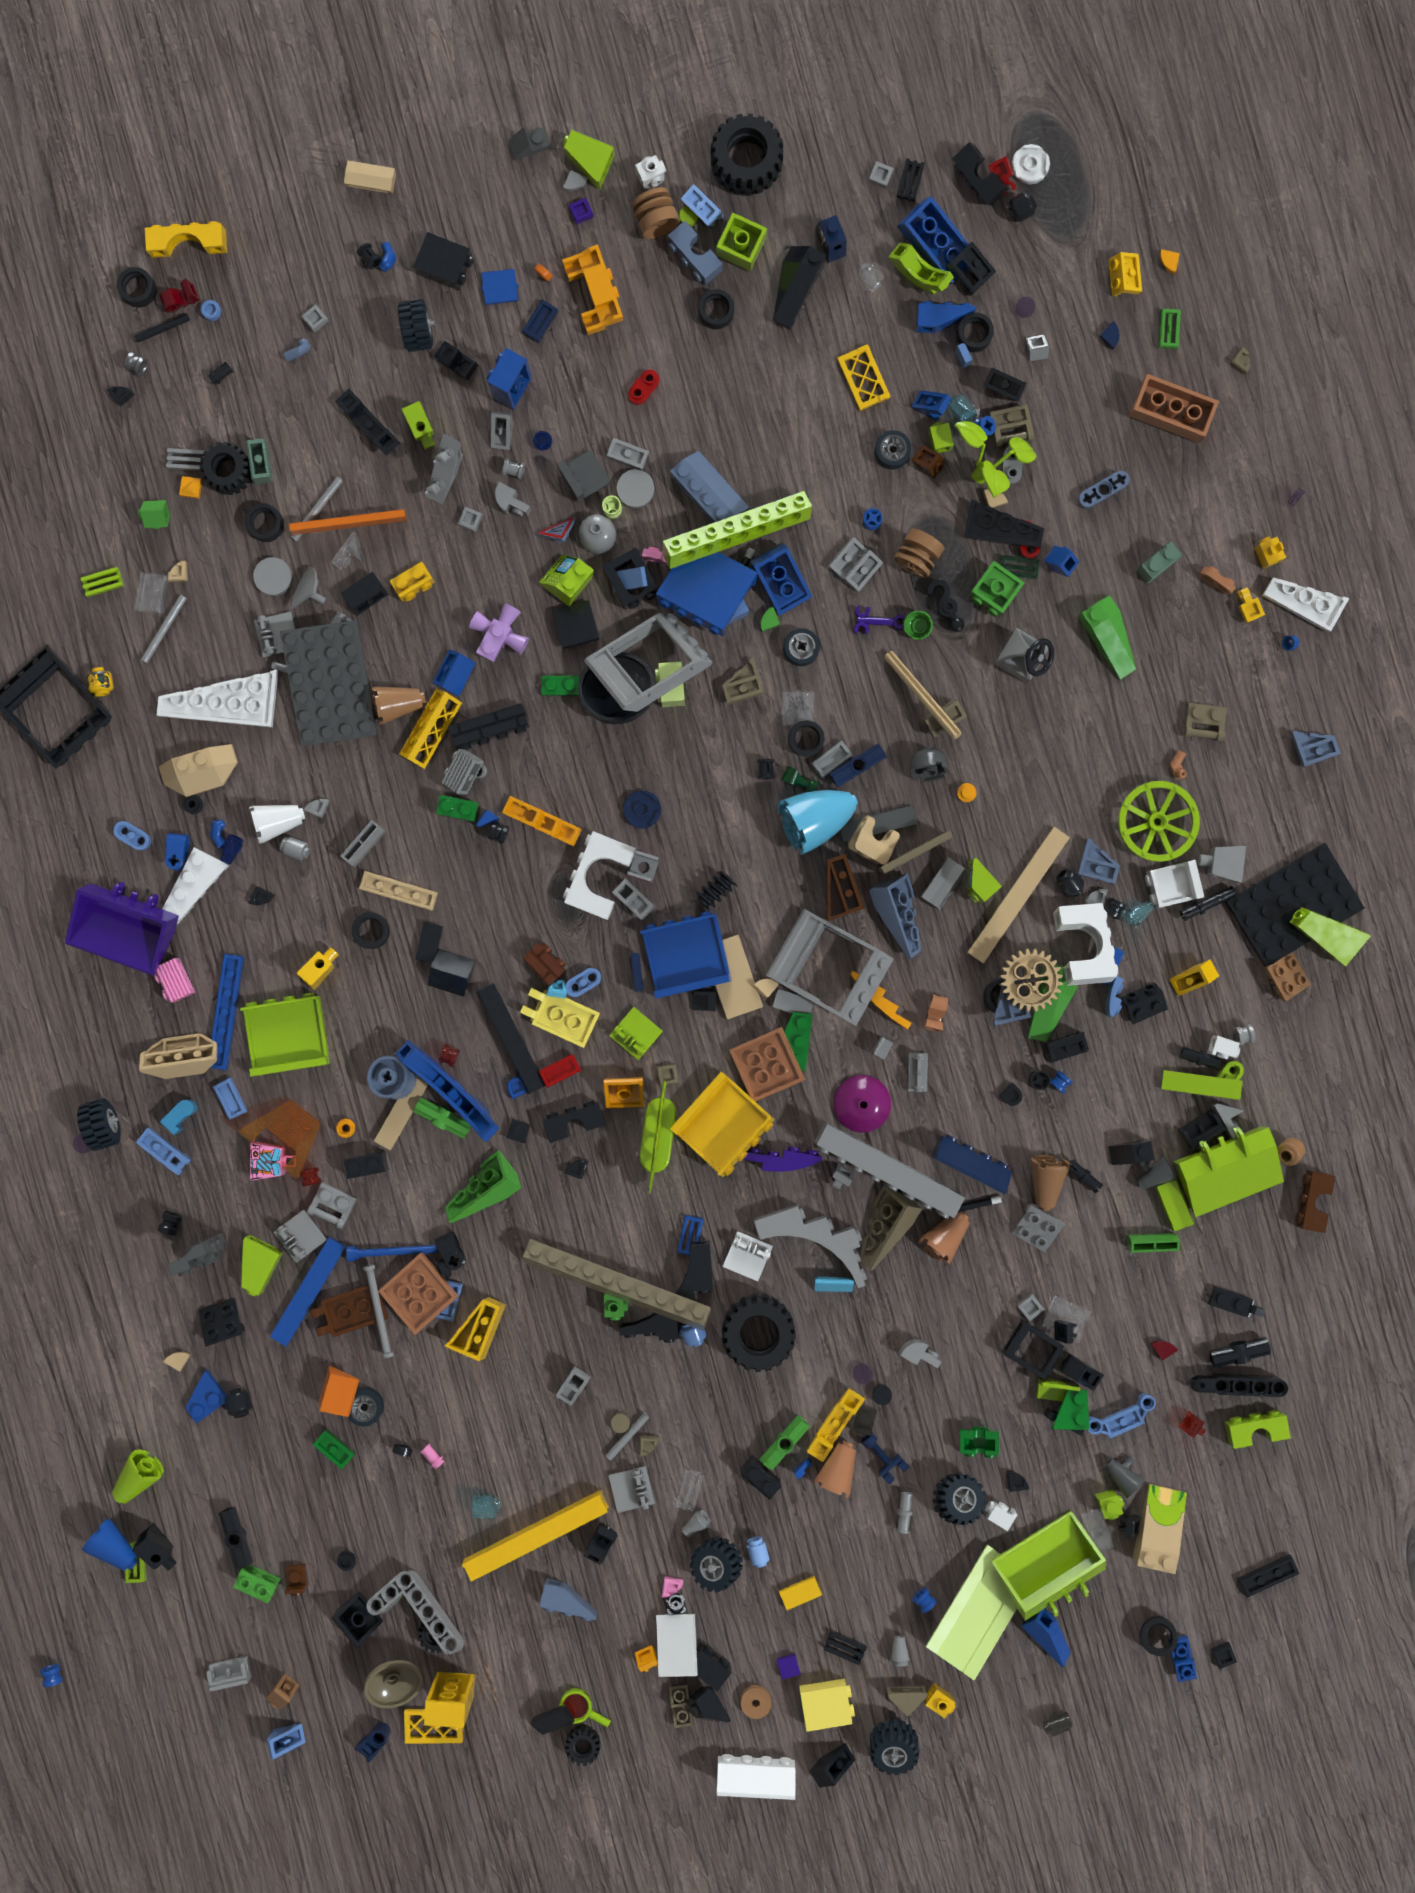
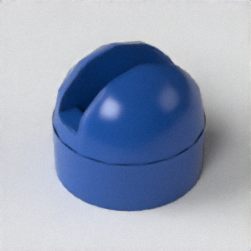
M1294 635L1285 636L1282 640L1283 649L1286 651L1297 649L1300 643L1298 637Z

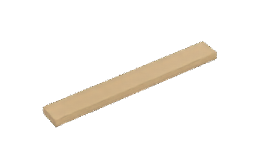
M1056 827L1051 829L967 953L982 964L985 962L1070 838Z

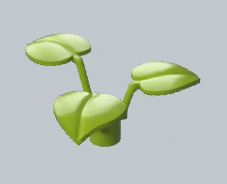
M969 421L958 422L954 425L969 446L974 448L981 447L978 460L975 463L977 468L973 471L972 478L980 484L985 482L993 498L1010 487L1007 476L1002 471L995 469L999 464L1012 454L1022 463H1031L1037 457L1033 448L1025 440L1013 437L1008 443L1011 451L994 465L987 460L981 462L985 449L984 442L987 440L984 430L979 425Z

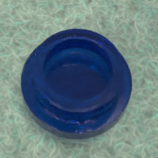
M546 431L537 432L533 438L534 446L541 451L549 449L552 445L551 435Z

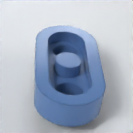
M120 821L114 826V835L132 848L143 851L150 847V835L130 822ZM127 828L128 833L124 835L123 829ZM140 838H144L143 844L139 843Z
M588 968L567 981L565 986L568 995L578 997L594 988L601 982V973L595 968ZM590 974L595 975L594 981L588 979ZM573 984L579 985V989L577 991H574L572 989Z

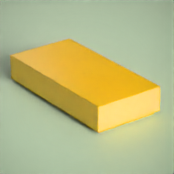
M815 1576L779 1590L786 1610L822 1596Z

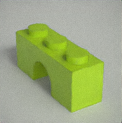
M1270 1410L1268 1414L1262 1415L1260 1413H1252L1246 1418L1232 1417L1230 1421H1224L1228 1444L1233 1449L1253 1446L1252 1434L1259 1428L1265 1430L1266 1438L1271 1442L1291 1439L1287 1415L1279 1410Z

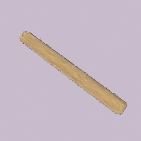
M889 651L885 655V660L950 737L954 740L960 737V729L893 651Z

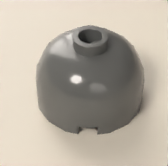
M924 747L911 760V777L915 780H918V777L925 778L924 782L943 779L945 773L949 774L947 757L938 749Z

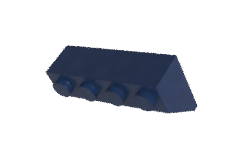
M948 1134L946 1137L940 1136L931 1154L934 1159L1006 1194L1012 1171L1008 1169L1009 1165L1000 1160L998 1163L991 1161L992 1156L981 1152L980 1155L975 1153L974 1147L966 1143L962 1146L956 1143L958 1139Z

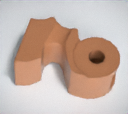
M932 994L923 1029L938 1033L943 1031L941 1019L944 1018L947 1010V997Z

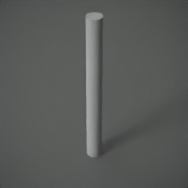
M339 477L335 478L302 522L313 521L342 484L343 481ZM303 534L292 535L291 538L297 542Z
M180 594L142 656L141 660L147 664L187 598Z

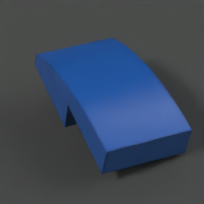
M1187 1635L1178 1637L1176 1648L1171 1653L1177 1681L1183 1682L1197 1679L1189 1639Z

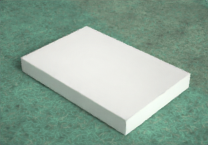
M695 1614L656 1615L659 1677L697 1676Z

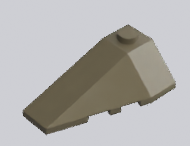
M883 1185L875 1199L873 1218H870L868 1223L870 1225L869 1233L864 1238L860 1252L861 1262L870 1270L875 1269L910 1229L922 1210L913 1200L905 1197L899 1191L890 1189L886 1185Z

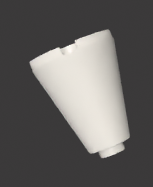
M298 805L249 807L259 844L301 825L302 820L305 819L303 809L298 808Z

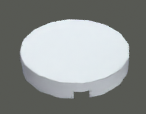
M1033 144L1024 145L1016 151L1011 163L1015 178L1021 183L1029 185L1042 181L1047 175L1050 166L1048 154L1043 151V148Z

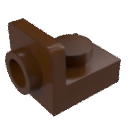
M922 445L912 458L913 464L928 471L933 478L942 471L945 465L941 454L925 445Z
M306 1563L287 1565L285 1567L287 1581L285 1594H291V1596L302 1595L308 1587Z

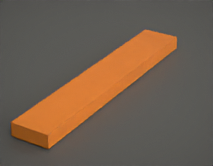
M401 509L290 523L289 529L292 535L402 522L407 521L405 510Z

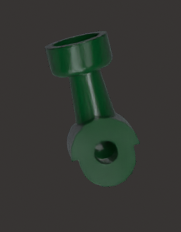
M787 766V770L781 778L783 782L793 787L799 785L807 788L806 792L815 791L819 783L818 781L812 779L810 782L800 776L798 770Z

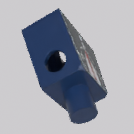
M837 215L818 222L815 231L824 253L827 255L828 263L845 257L847 240Z

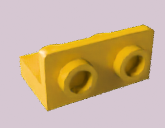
M1119 252L1109 259L1112 296L1116 297L1121 293H1141L1142 283L1139 254Z
M420 562L390 580V583L402 602L406 600L407 602L415 598V594L421 590L423 592L429 590L435 581L424 563Z

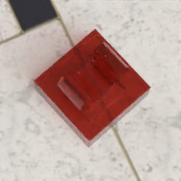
M1190 1411L1179 1426V1428L1193 1438L1197 1434L1203 1436L1206 1432V1429L1202 1427L1205 1422Z

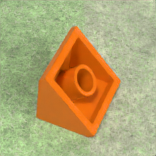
M329 1366L318 1402L319 1410L349 1417L360 1379Z

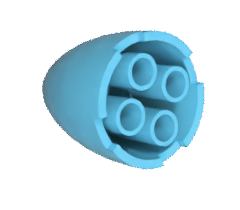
M820 790L798 794L781 800L777 803L778 814L783 816L782 827L794 850L799 849L800 855H803L822 845L840 831L856 811L858 801L855 795H851L849 792Z

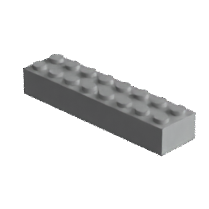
M826 1121L814 1141L819 1151L827 1155L829 1152L833 1153V1157L844 1164L848 1161L853 1169L861 1173L863 1170L868 1172L867 1175L877 1182H880V1180L885 1181L884 1184L894 1191H897V1189L902 1190L901 1193L913 1201L915 1198L919 1199L918 1202L930 1210L932 1207L936 1208L935 1211L947 1219L949 1216L955 1218L965 1199L959 1192Z

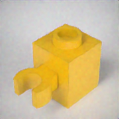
M1268 536L1259 541L1260 544L1254 548L1263 569L1286 558L1283 551L1284 546L1278 537L1271 539Z

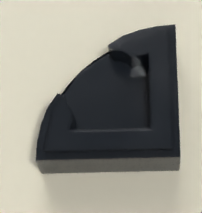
M114 386L107 389L108 393L120 407L135 395L126 387Z
M256 886L249 904L264 905L270 902L275 894Z
M577 1160L571 1163L564 1173L583 1179L589 1161Z
M1007 1471L1010 1492L1029 1489L1028 1483L1023 1476L1013 1471Z

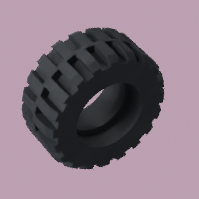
M748 113V116L737 114L735 119L732 117L726 119V125L722 123L718 127V132L714 133L713 142L711 143L712 172L714 176H717L719 184H725V189L729 192L733 189L735 194L741 195L742 192L746 193V196H752V192L760 194L763 192L764 187L769 189L772 186V181L776 182L783 163V140L780 138L778 129H773V123L769 120L765 122L763 116L753 117V113ZM751 142L763 150L765 158L760 164L745 168L736 165L730 159L729 152L739 143Z
M751 1294V1297L740 1298V1301L738 1303L735 1302L731 1309L727 1311L722 1324L723 1345L728 1356L734 1360L735 1364L744 1366V1369L748 1371L750 1369H755V1372H761L762 1369L770 1371L773 1366H780L784 1359L787 1360L790 1356V1351L793 1350L795 1345V1325L790 1312L783 1303L778 1302V1299L774 1297L769 1298L765 1294H762V1296ZM756 1315L770 1318L777 1329L774 1343L761 1350L747 1347L740 1335V1330L745 1320Z

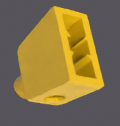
M331 947L323 955L318 951L297 972V975L315 990L335 968L332 962L339 954ZM324 963L322 968H317L318 964Z

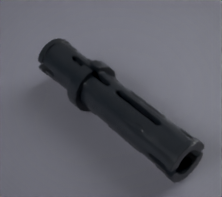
M1229 886L1201 901L1197 900L1193 905L1179 911L1180 915H1184L1182 919L1187 921L1198 914H1205L1206 910L1236 897V891L1232 892L1234 887Z

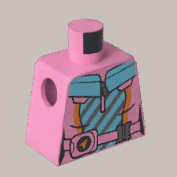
M262 1142L251 1143L250 1180L282 1176L285 1174L286 1167L296 1166V1156L286 1155V1148L284 1146Z

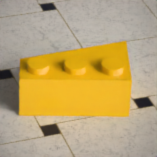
M490 1297L483 1299L465 1323L456 1331L451 1340L447 1342L445 1347L477 1361L485 1359L506 1304Z

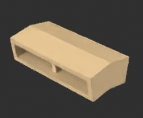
M348 160L344 184L347 187L393 194L396 171L395 168Z

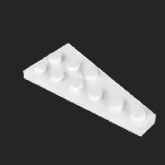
M278 670L159 696L157 716L273 728Z

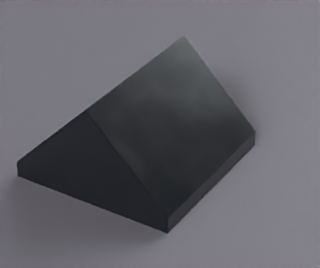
M439 949L430 967L428 986L464 997L476 960Z
M360 1591L337 1608L332 1616V1620L355 1648H358L383 1622L379 1615H372L368 1612V1601Z

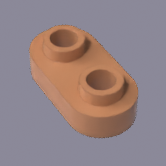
M1213 566L1203 567L1199 573L1203 580L1226 595H1231L1236 589L1234 581L1220 575L1219 571Z

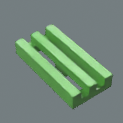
M1161 309L1158 349L1173 348V350H1177L1179 348L1181 310ZM1168 314L1166 343H1164L1165 316ZM1172 314H1175L1174 343H1171Z

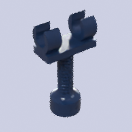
M870 1432L863 1437L861 1443L866 1449L870 1447L885 1464L878 1471L884 1480L891 1484L894 1481V1477L890 1474L889 1470L897 1464L904 1472L909 1466L899 1454L890 1460L879 1445L876 1444L877 1437L873 1432Z

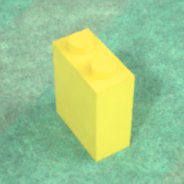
M845 1678L799 1686L807 1732L852 1724L851 1717H854L855 1713L853 1704L849 1705L848 1698L852 1697L850 1685H846Z

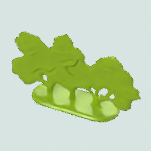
M666 1081L662 1084L661 1096L651 1100L645 1112L640 1163L645 1170L650 1172L649 1195L653 1186L654 1173H659L668 1166L674 1132L670 1128L675 1124L676 1108L672 1101L665 1098Z

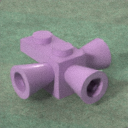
M504 603L499 621L493 619L491 622L477 611L470 622L469 628L486 634L476 653L494 662L501 648H505L508 645L521 655L528 644L529 638L514 634L512 628L509 627L521 612L513 606Z

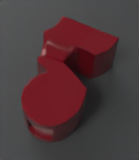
M186 278L180 283L181 290L169 288L159 295L167 313L175 312L181 307L185 308L187 305L195 304L200 300L194 284Z

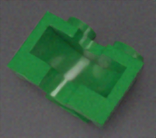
M971 1427V1430L961 1429L960 1454H964L966 1457H975L976 1453H982L986 1458H995L996 1455H999L998 1430L990 1431L988 1427Z

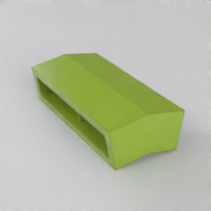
M1178 1179L1155 1186L1171 1229L1177 1231L1194 1225L1193 1217Z

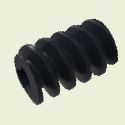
M723 871L718 872L720 878L713 876L715 883L707 882L709 888L701 887L703 894L698 891L696 892L697 899L708 911H710L709 905L714 908L716 907L715 900L722 902L720 895L727 897L726 890L733 892L731 885L738 887Z

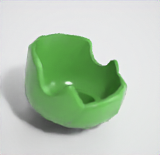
M913 611L904 620V631L912 639L922 640L928 637L933 630V620L924 611Z

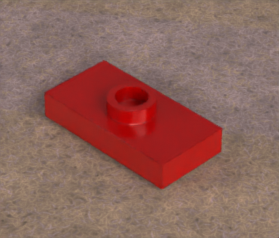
M571 1054L539 1070V1073L548 1088L582 1070L574 1054Z

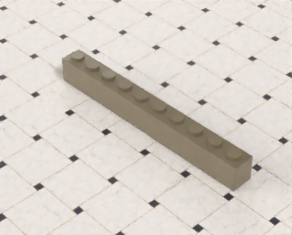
M530 1239L523 1255L524 1263L702 1331L705 1330L711 1314V1307L532 1239Z

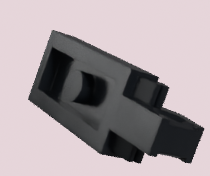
M1217 1286L1213 1287L1208 1303L1211 1306L1250 1318L1252 1314L1263 1317L1265 1309L1255 1306L1256 1301Z

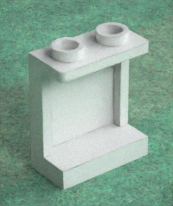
M1195 860L1146 872L1145 882L1147 887H1150L1151 894L1149 898L1155 909L1204 897Z

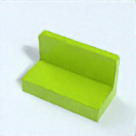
M1038 1377L1036 1397L1063 1402L1066 1390L1080 1391V1386L1076 1382Z

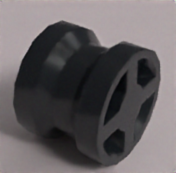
M494 822L488 839H495L503 845L510 827L500 826L498 822Z
M1109 897L1108 905L1104 907V910L1108 916L1119 920L1121 917L1120 913L1127 906Z

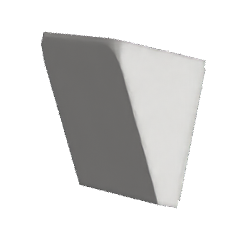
M1045 335L1026 338L1030 361L1048 358L1049 346Z
M880 1037L872 1054L885 1059L893 1043L884 1037Z

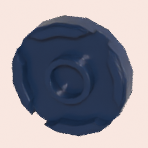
M634 792L626 798L623 805L624 816L632 826L638 829L649 828L659 820L661 815L660 802L651 792Z

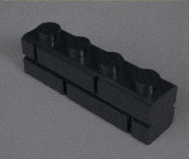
M521 703L449 725L448 727L454 747L457 750H469L472 748L471 745L477 743L479 746L486 745L493 738L502 740L513 732L515 734L524 733L530 725L524 706Z

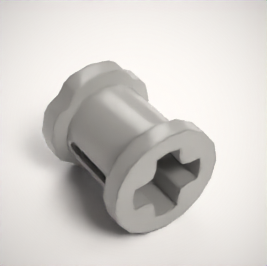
M506 458L502 475L516 476L521 480L525 463H515Z

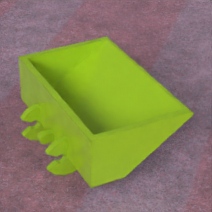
M1260 1126L1245 1133L1242 1132L1240 1127L1233 1128L1235 1139L1230 1138L1224 1141V1138L1221 1136L1217 1138L1219 1143L1210 1147L1206 1141H1200V1151L1172 1162L1195 1218L1284 1182L1277 1146L1269 1127Z
M1071 1510L991 1560L1011 1600L1025 1621L1046 1607L1055 1617L1058 1616V1610L1054 1604L1055 1601L1064 1596L1066 1601L1070 1603L1073 1600L1069 1592L1077 1587L1085 1597L1089 1596L1085 1582L1106 1569V1559Z

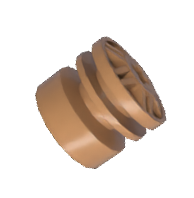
M659 187L648 190L636 197L631 204L636 219L640 220L639 227L645 239H655L672 232L680 224V218L676 208L672 206L673 201L667 188Z
M911 528L904 539L906 546H900L898 549L899 553H896L893 559L907 572L921 578H928L931 573L930 570H933L935 566L932 561H938L945 548L933 536L921 530Z

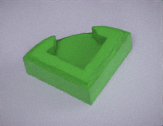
M774 607L769 608L762 617V632L780 626Z

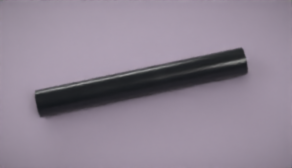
M187 313L135 335V339L139 343L190 321V317Z

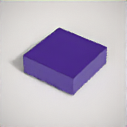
M586 197L569 204V209L576 225L594 217Z
M795 1653L777 1658L782 1680L801 1674Z

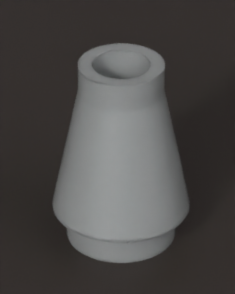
M704 1510L696 1511L682 1528L683 1533L689 1538L707 1528L711 1522L710 1517Z
M894 1636L891 1654L893 1666H908L910 1658L905 1636Z

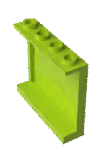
M308 993L302 994L303 998L295 999V996L283 997L284 1001L276 1002V999L264 1000L265 1004L257 1005V1002L245 1003L246 1007L240 1008V1011L244 1013L252 1069H249L250 1077L330 1064L320 996Z

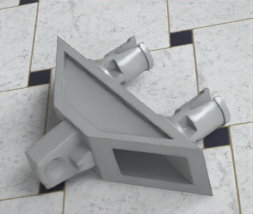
M444 433L438 454L433 461L434 468L429 486L425 492L427 498L442 505L458 473L463 454H461V443Z

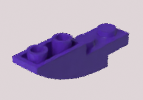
M788 1146V1149H783L782 1156H779V1152L768 1151V1154L760 1153V1149L749 1148V1151H746L748 1154L744 1160L762 1162L761 1170L783 1172L814 1165L822 1161V1155L818 1154L819 1151L807 1149V1153L800 1152V1148Z

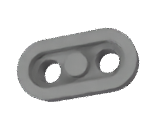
M1010 447L1005 449L1003 456L1011 451ZM1011 455L1002 462V472L1009 479L1010 485L1017 484L1022 476V462H1019L1016 457H1011ZM1014 471L1016 475L1010 476L1009 472Z

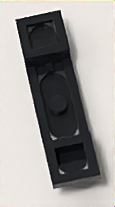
M350 389L335 401L386 456L400 444L396 437L382 425Z

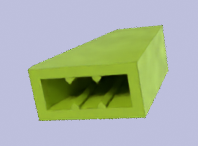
M571 130L569 136L566 135L563 141L565 155L600 190L615 156L614 147Z
M250 1234L243 1240L241 1287L246 1289L245 1292L247 1294L259 1296L264 1292L284 1251Z

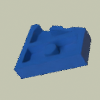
M209 1370L203 1373L185 1408L196 1424L225 1403L224 1399L227 1397Z

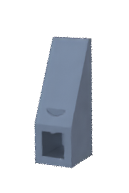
M546 1578L539 1607L548 1612H554V1610L562 1612L565 1616H579L585 1621L596 1620L597 1610L565 1582Z

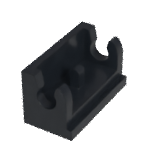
M373 571L341 592L357 616L389 595Z
M1081 1031L1044 1043L1050 1063L1085 1053L1089 1050L1085 1033Z
M1212 1110L1207 1111L1178 1129L1187 1146L1192 1149L1198 1147L1200 1141H1208L1226 1130L1218 1115L1213 1113Z

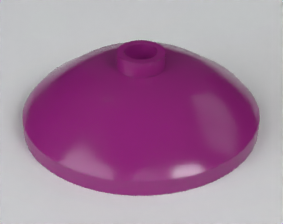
M857 1075L848 1078L838 1087L834 1096V1111L841 1124L849 1130L860 1133L870 1132L879 1128L887 1120L891 1110V1098L887 1088L879 1080L867 1075ZM862 1101L867 1103L865 1108L860 1107Z

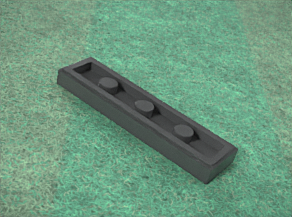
M914 806L871 816L875 819V825L872 830L873 835L918 824ZM863 818L848 821L840 830L843 843L850 840Z

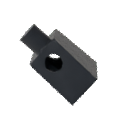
M154 1523L138 1536L132 1551L152 1569L155 1570L162 1564L169 1571L177 1563L170 1556L173 1549L172 1543Z

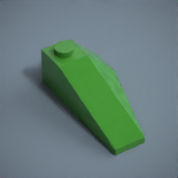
M1109 595L1082 612L1078 619L1118 679L1121 680L1136 670L1121 612Z
M1054 965L1055 968L1061 967L1057 974L1063 975L1062 978L1058 979L1063 985L1057 987L1061 990V993H1055L1058 998L1057 1000L1050 999L1052 1002L1051 1006L1044 1003L1045 1009L1042 1010L1038 1006V1011L1032 1012L1028 1039L1047 1042L1077 990V985L1067 986L1063 966ZM1041 966L1040 975L1043 973V966ZM1047 976L1039 977V981L1048 979ZM1043 983L1039 984L1038 991L1044 994L1046 986Z
M499 1150L480 1165L482 1169L476 1176L472 1175L469 1178L470 1183L466 1188L459 1190L445 1207L450 1223L503 1201L521 1188L516 1171Z

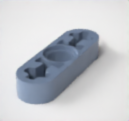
M1117 471L1084 490L1078 497V505L1083 509H1090L1116 494L1128 485L1129 475L1125 471ZM1118 477H1123L1124 481L1122 482V484L1117 483L1116 485H1114V487L1112 486V483H1114L1118 479ZM1099 486H1107L1109 490L1108 494H1100L1098 490ZM1093 493L1095 494V497L1089 501L1090 504L1083 502L1085 496L1090 497Z

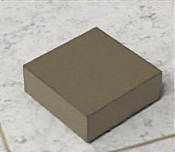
M676 1063L657 1067L660 1086H662L664 1081H666V1085L679 1083Z

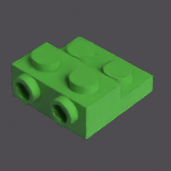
M993 561L969 595L972 597L973 603L979 606L983 604L987 607V612L990 615L1001 617L1025 582Z

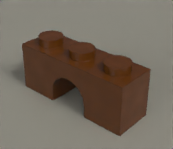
M1310 1170L1306 1171L1302 1179V1184L1304 1185L1303 1193L1299 1196L1300 1210L1297 1212L1295 1219L1297 1227L1326 1233L1329 1214L1318 1211L1315 1201L1322 1194H1333L1336 1176Z

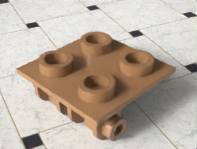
M1293 952L1272 965L1264 967V973L1269 979H1272L1270 984L1275 983L1273 989L1276 988L1275 991L1278 994V998H1281L1282 1001H1288L1311 985Z

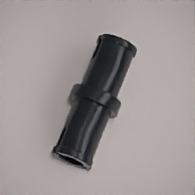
M1182 1047L1180 1052V1059L1195 1062L1198 1066L1205 1065L1218 1070L1221 1063V1058L1205 1054L1201 1050L1198 1052Z
M1074 1159L1070 1161L1072 1164L1069 1171L1078 1178L1080 1183H1084L1094 1193H1097L1099 1191L1097 1187L1101 1189L1103 1184L1091 1175V1171L1085 1170Z

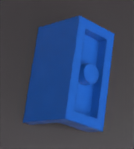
M449 649L433 684L459 697L476 662L461 653Z

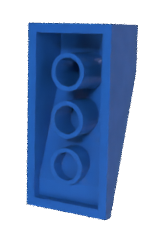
M932 196L923 199L897 225L905 238L937 269L949 271L946 265L968 245V242ZM960 261L957 265L964 272L966 268ZM950 270V272L954 276V278L950 282V284H952L957 279V276L953 273L952 270Z

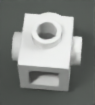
M656 155L645 157L640 163L635 164L636 174L644 190L651 186H659L664 181L666 168L662 160L659 161Z

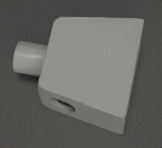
M1246 846L1210 848L1209 855H1199L1198 865L1207 866V875L1232 883H1242Z

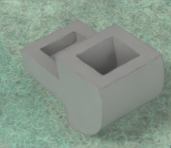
M499 482L495 490V497L502 512L508 515L510 510L513 509L512 512L520 517L523 515L528 517L531 512L530 506L516 499L518 494L515 489Z
M626 878L612 892L641 920L655 907Z
M909 1340L899 1350L900 1356L918 1365L921 1359L936 1368L941 1364V1360L938 1357L939 1354L932 1349L927 1351L926 1349L929 1345L924 1340Z
M574 1366L555 1396L572 1406L591 1376Z

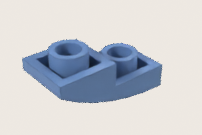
M1118 976L1112 985L1108 987L1105 1009L1106 1015L1109 1017L1118 1015L1122 1008L1120 1004L1122 1000L1115 997L1116 994L1119 995L1124 987V984H1122L1124 979Z

